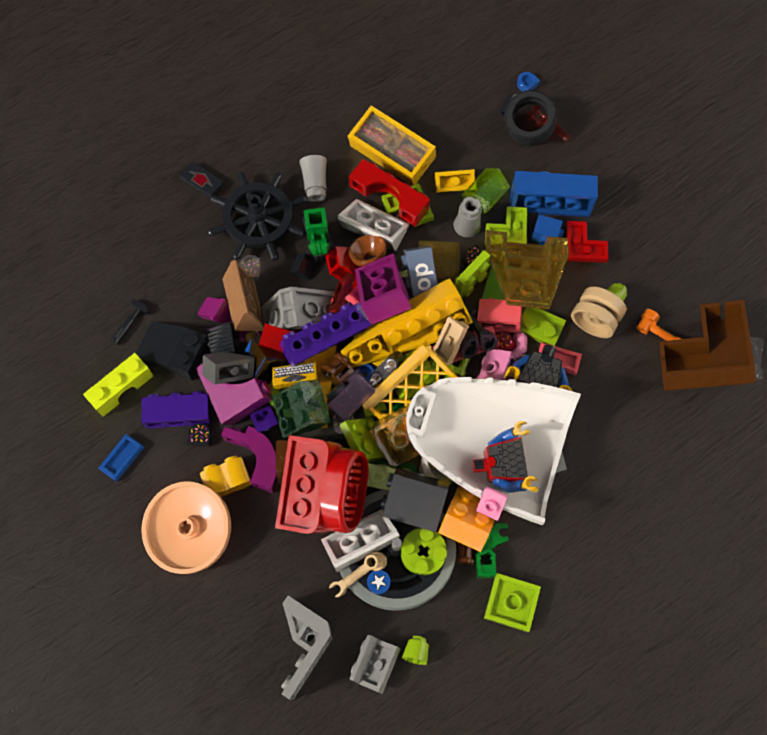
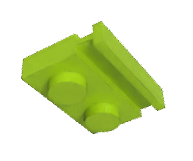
M527 304L522 315L521 333L539 343L542 342L555 346L566 320Z

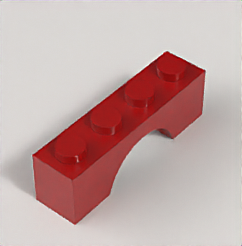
M362 159L349 175L350 187L364 196L375 192H385L393 195L399 202V217L415 227L429 210L430 199L427 195L412 189L408 183L397 180L391 173L379 169L373 162Z
M336 246L326 256L329 273L344 284L349 294L357 286L355 269L361 266L353 263L349 256L348 247Z

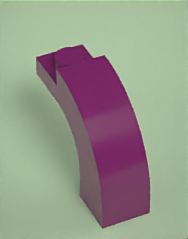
M248 426L246 433L237 427H231V429L224 427L222 432L224 441L245 447L256 456V467L250 481L252 486L274 493L278 481L276 475V453L267 437L261 432L258 433L255 428Z

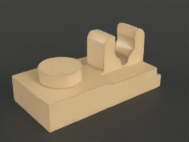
M451 316L447 318L433 349L446 365H452L467 329H469V325L465 322L457 321Z

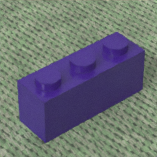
M196 391L192 395L172 393L170 396L151 394L148 397L142 398V424L146 429L193 426L196 423L211 425V400L208 394Z

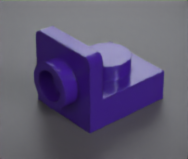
M270 405L250 414L258 433L270 430L278 424Z

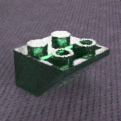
M319 380L299 381L272 396L283 438H288L289 435L295 436L317 430L331 423Z

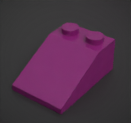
M394 253L355 269L360 304L371 325L411 309L409 296Z

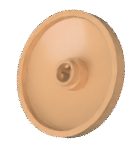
M179 482L161 490L149 503L142 521V539L148 555L161 568L178 574L197 573L213 565L225 551L231 534V517L224 500L210 487L195 482Z

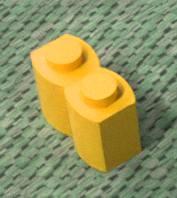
M228 457L224 460L225 463L218 466L216 464L208 465L200 473L203 485L210 487L221 497L252 485L242 457Z

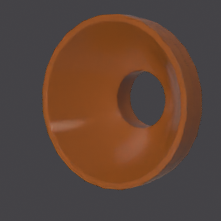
M362 236L349 247V256L356 265H367L385 256L387 251L386 243L380 236ZM369 256H376L372 259L366 260V258Z

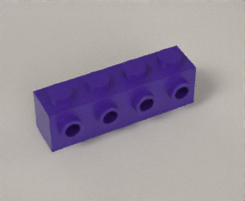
M352 302L340 307V312L336 314L329 312L321 317L322 321L316 324L314 321H311L302 326V331L298 333L291 331L282 336L284 340L279 345L290 366L293 367L369 328L371 324L360 303L358 302L354 305Z

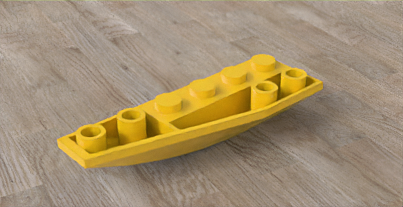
M450 278L410 299L411 309L391 316L382 322L372 324L341 350V354L347 358L350 366L354 368L387 358L394 351L403 353L416 349L425 340L429 344L436 343L449 316L457 321H463L467 325L473 323L458 290Z

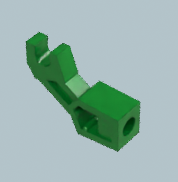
M507 523L492 526L482 551H478L475 555L477 578H494L496 576V557L492 551L495 546L508 542V536L502 537L499 534L500 530H507ZM486 554L489 555L490 564L481 565V557L486 556Z

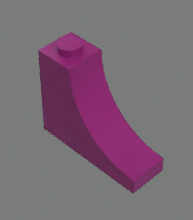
M203 364L196 367L221 424L234 425L273 400L270 394L271 388L266 381L254 378L241 384H230L227 382L214 385L202 375Z

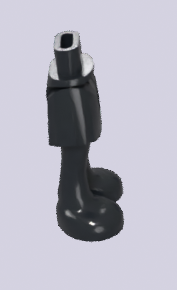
M463 301L473 323L469 324V327L474 330L477 337L467 329L459 351L464 358H471L477 353L479 345L486 352L493 350L498 344V339L492 331L483 328L477 321V311Z

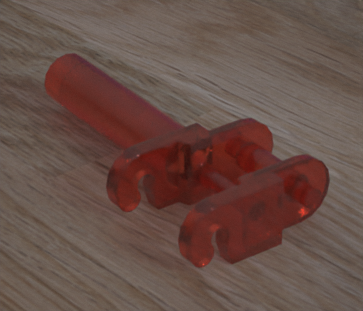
M538 105L534 106L533 111L528 113V119L532 118L537 123V127L542 126L543 123L545 124L548 119V115L544 116L539 111L541 107ZM538 113L542 119L539 120L535 115ZM556 123L554 132L567 143L571 136Z

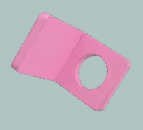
M486 487L476 511L498 521L508 496L490 487Z

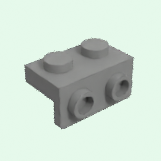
M368 634L366 640L361 645V652L357 662L352 666L350 680L383 694L400 648Z

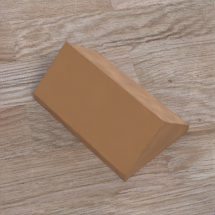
M233 260L223 277V283L234 331H263L265 323L254 278L236 260Z

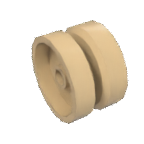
M588 287L583 292L580 302L573 309L571 317L574 323L585 332L599 338H610L617 329L618 322H621L627 308L624 302L614 293L599 287Z

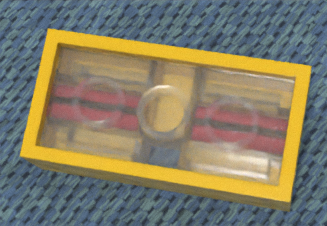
M370 106L348 135L352 148L411 186L418 182L436 158V147L373 106Z

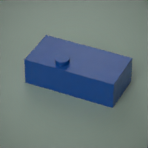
M515 171L510 190V207H525L529 214L590 217L598 198V176L559 174L547 171Z

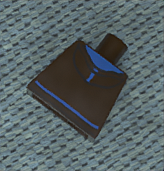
M251 331L245 336L248 345L242 354L255 358L254 375L250 379L255 378L270 383L272 381L273 367L282 366L286 357L282 352L260 346L261 336H258L256 331Z

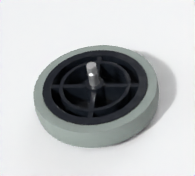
M381 490L366 496L361 519L381 509L384 510V508H381L384 494H389V491ZM443 511L441 513L439 524L436 530L437 533L439 532V529L445 517ZM390 519L399 533V539H393L392 544L378 551L387 558V564L382 570L390 577L389 589L379 595L369 590L367 578L373 570L363 575L350 585L349 588L360 599L377 608L394 611L412 609L431 600L448 582L455 564L456 542L440 534L446 543L447 550L443 566L431 575L412 573L402 562L401 545L406 535L419 527ZM418 547L420 551L417 554L419 556H429L428 551L430 549L428 547ZM365 558L340 570L342 578L344 579L364 564ZM374 558L372 560L373 565L376 563Z

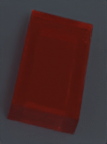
M349 272L338 281L328 313L333 312V314L341 311L340 307L346 304L347 300L345 298L351 291L355 275Z

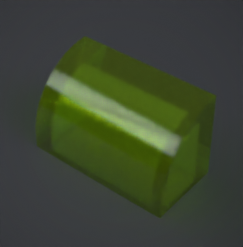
M486 168L464 191L462 196L464 199L467 197L478 199L481 203V213L486 214L510 188V185L499 168Z

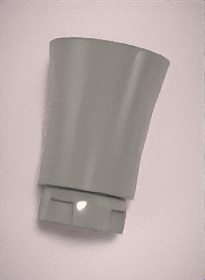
M309 155L301 158L299 163L303 174L307 200L311 202L325 200L327 191V159L321 155Z
M467 197L459 206V212L453 225L455 231L462 237H473L481 230L482 208L478 199Z

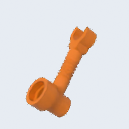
M645 309L641 315L642 319L636 327L638 331L644 334L651 331L666 341L681 339L657 326L656 323L660 319L659 314L651 309Z

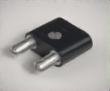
M400 351L392 352L371 373L369 384L372 382L371 386H375L387 378L403 361V354Z

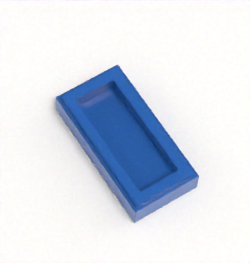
M125 434L98 469L117 482L145 447L128 434Z

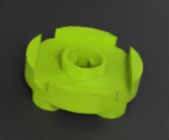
M418 528L408 533L401 545V559L404 566L410 572L419 575H431L437 572L443 566L447 556L446 543L442 536L437 532ZM418 547H428L430 549L428 551L429 556H419L417 554L420 551Z

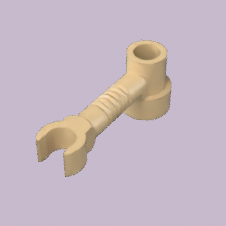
M373 552L365 558L364 564L340 581L333 582L329 588H333L336 585H339L341 588L340 593L335 597L343 596L350 585L369 571L384 569L387 564L386 556L381 552ZM373 558L376 561L375 565L372 563Z

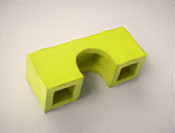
M134 353L83 395L99 414L104 417L120 404L118 398L125 390L131 387L140 388L153 377V374Z

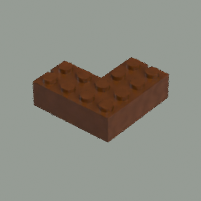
M744 300L724 302L725 319H721L720 302L700 304L703 337L659 341L664 391L755 383V364Z

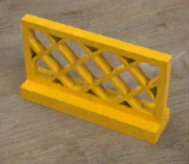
M426 340L387 378L369 392L360 403L365 409L369 408L397 438L407 431L406 416L408 403L412 401V399H408V388L422 389L429 386L424 385V374H436V382L439 380V375H449L451 378L458 377L431 349L432 346ZM429 356L436 362V370H424V361ZM411 373L421 374L420 385L408 384V376ZM405 388V399L393 398V389ZM379 402H389V413H381L375 406ZM393 403H405V414L393 413ZM393 417L405 418V426L401 430H398L393 425Z

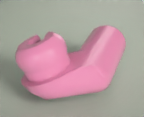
M521 332L513 335L517 348L511 352L517 360L527 352L528 338Z

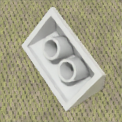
M357 199L343 210L337 218L343 228L360 236L373 235L382 237L386 243V248L396 252L409 227V223Z
M383 509L361 519L357 528L351 533L335 532L321 539L336 572L364 559L373 552L382 550L392 544L393 539H399V533L390 519L383 517Z

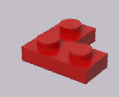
M566 221V261L607 263L608 241L587 240V222Z

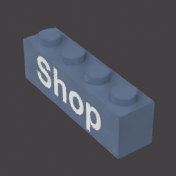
M430 246L404 250L401 261L403 268H407L408 276L404 278L406 289H410L411 292L410 300L436 286L437 280L432 248Z

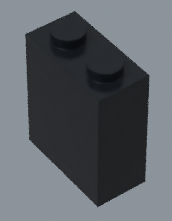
M397 467L395 473H390L386 486L390 487L389 494H384L381 508H384L383 517L436 532L450 482Z

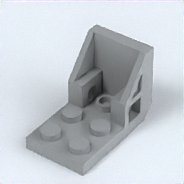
M298 287L280 289L261 307L264 323L298 333L303 330L302 326L311 321H314L316 324L322 321L321 317L329 312H333V314L338 313L340 307L347 304L345 299L346 293Z
M287 596L283 602V607L292 639L296 644L308 651L307 655L302 654L296 662L295 666L298 669L293 676L288 675L281 686L284 689L282 695L289 700H294L331 642L332 635L330 625L326 620L290 596ZM310 635H315L311 642L307 641Z

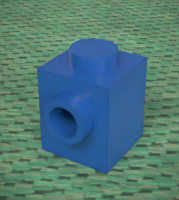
M539 214L531 241L537 242L544 247L554 248L556 241H561L564 230L560 228L563 221Z

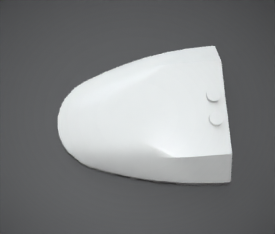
M471 377L439 379L437 382L420 389L413 397L406 416L407 432L417 452L455 483L479 498H482L486 487L499 491L508 496L503 510L543 525L545 523L547 501L568 427L581 394L534 382L530 384L516 382L513 379L508 381L494 380L493 378L472 379ZM518 421L527 422V424L522 425V432L530 430V434L526 436L519 434L518 437H522L528 476H534L538 479V481H533L530 487L535 486L539 488L537 492H531L526 489V491L508 493L495 487L493 483H489L486 472L474 473L472 460L484 458L483 451L487 447L488 442L499 433L515 427Z

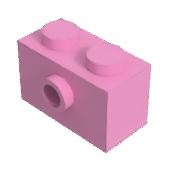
M495 349L487 351L486 356L483 357L482 369L477 379L493 378L494 380L504 381L513 379L511 376L504 378L508 367L517 361V358L511 351Z

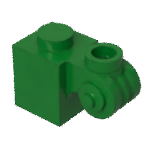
M325 208L304 210L307 239L311 240L308 247L313 256L325 255L330 247L329 242L325 239L328 238Z

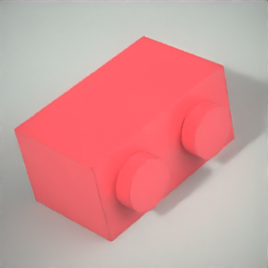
M480 299L477 321L483 328L492 325L495 332L520 333L522 301L515 299Z

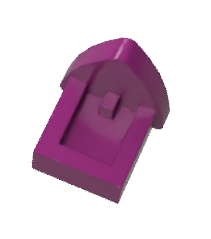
M207 297L197 314L202 319L218 323L232 322L228 301L225 298Z

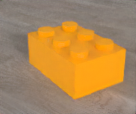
M459 485L438 533L481 552L495 519L477 512L476 510L481 498Z

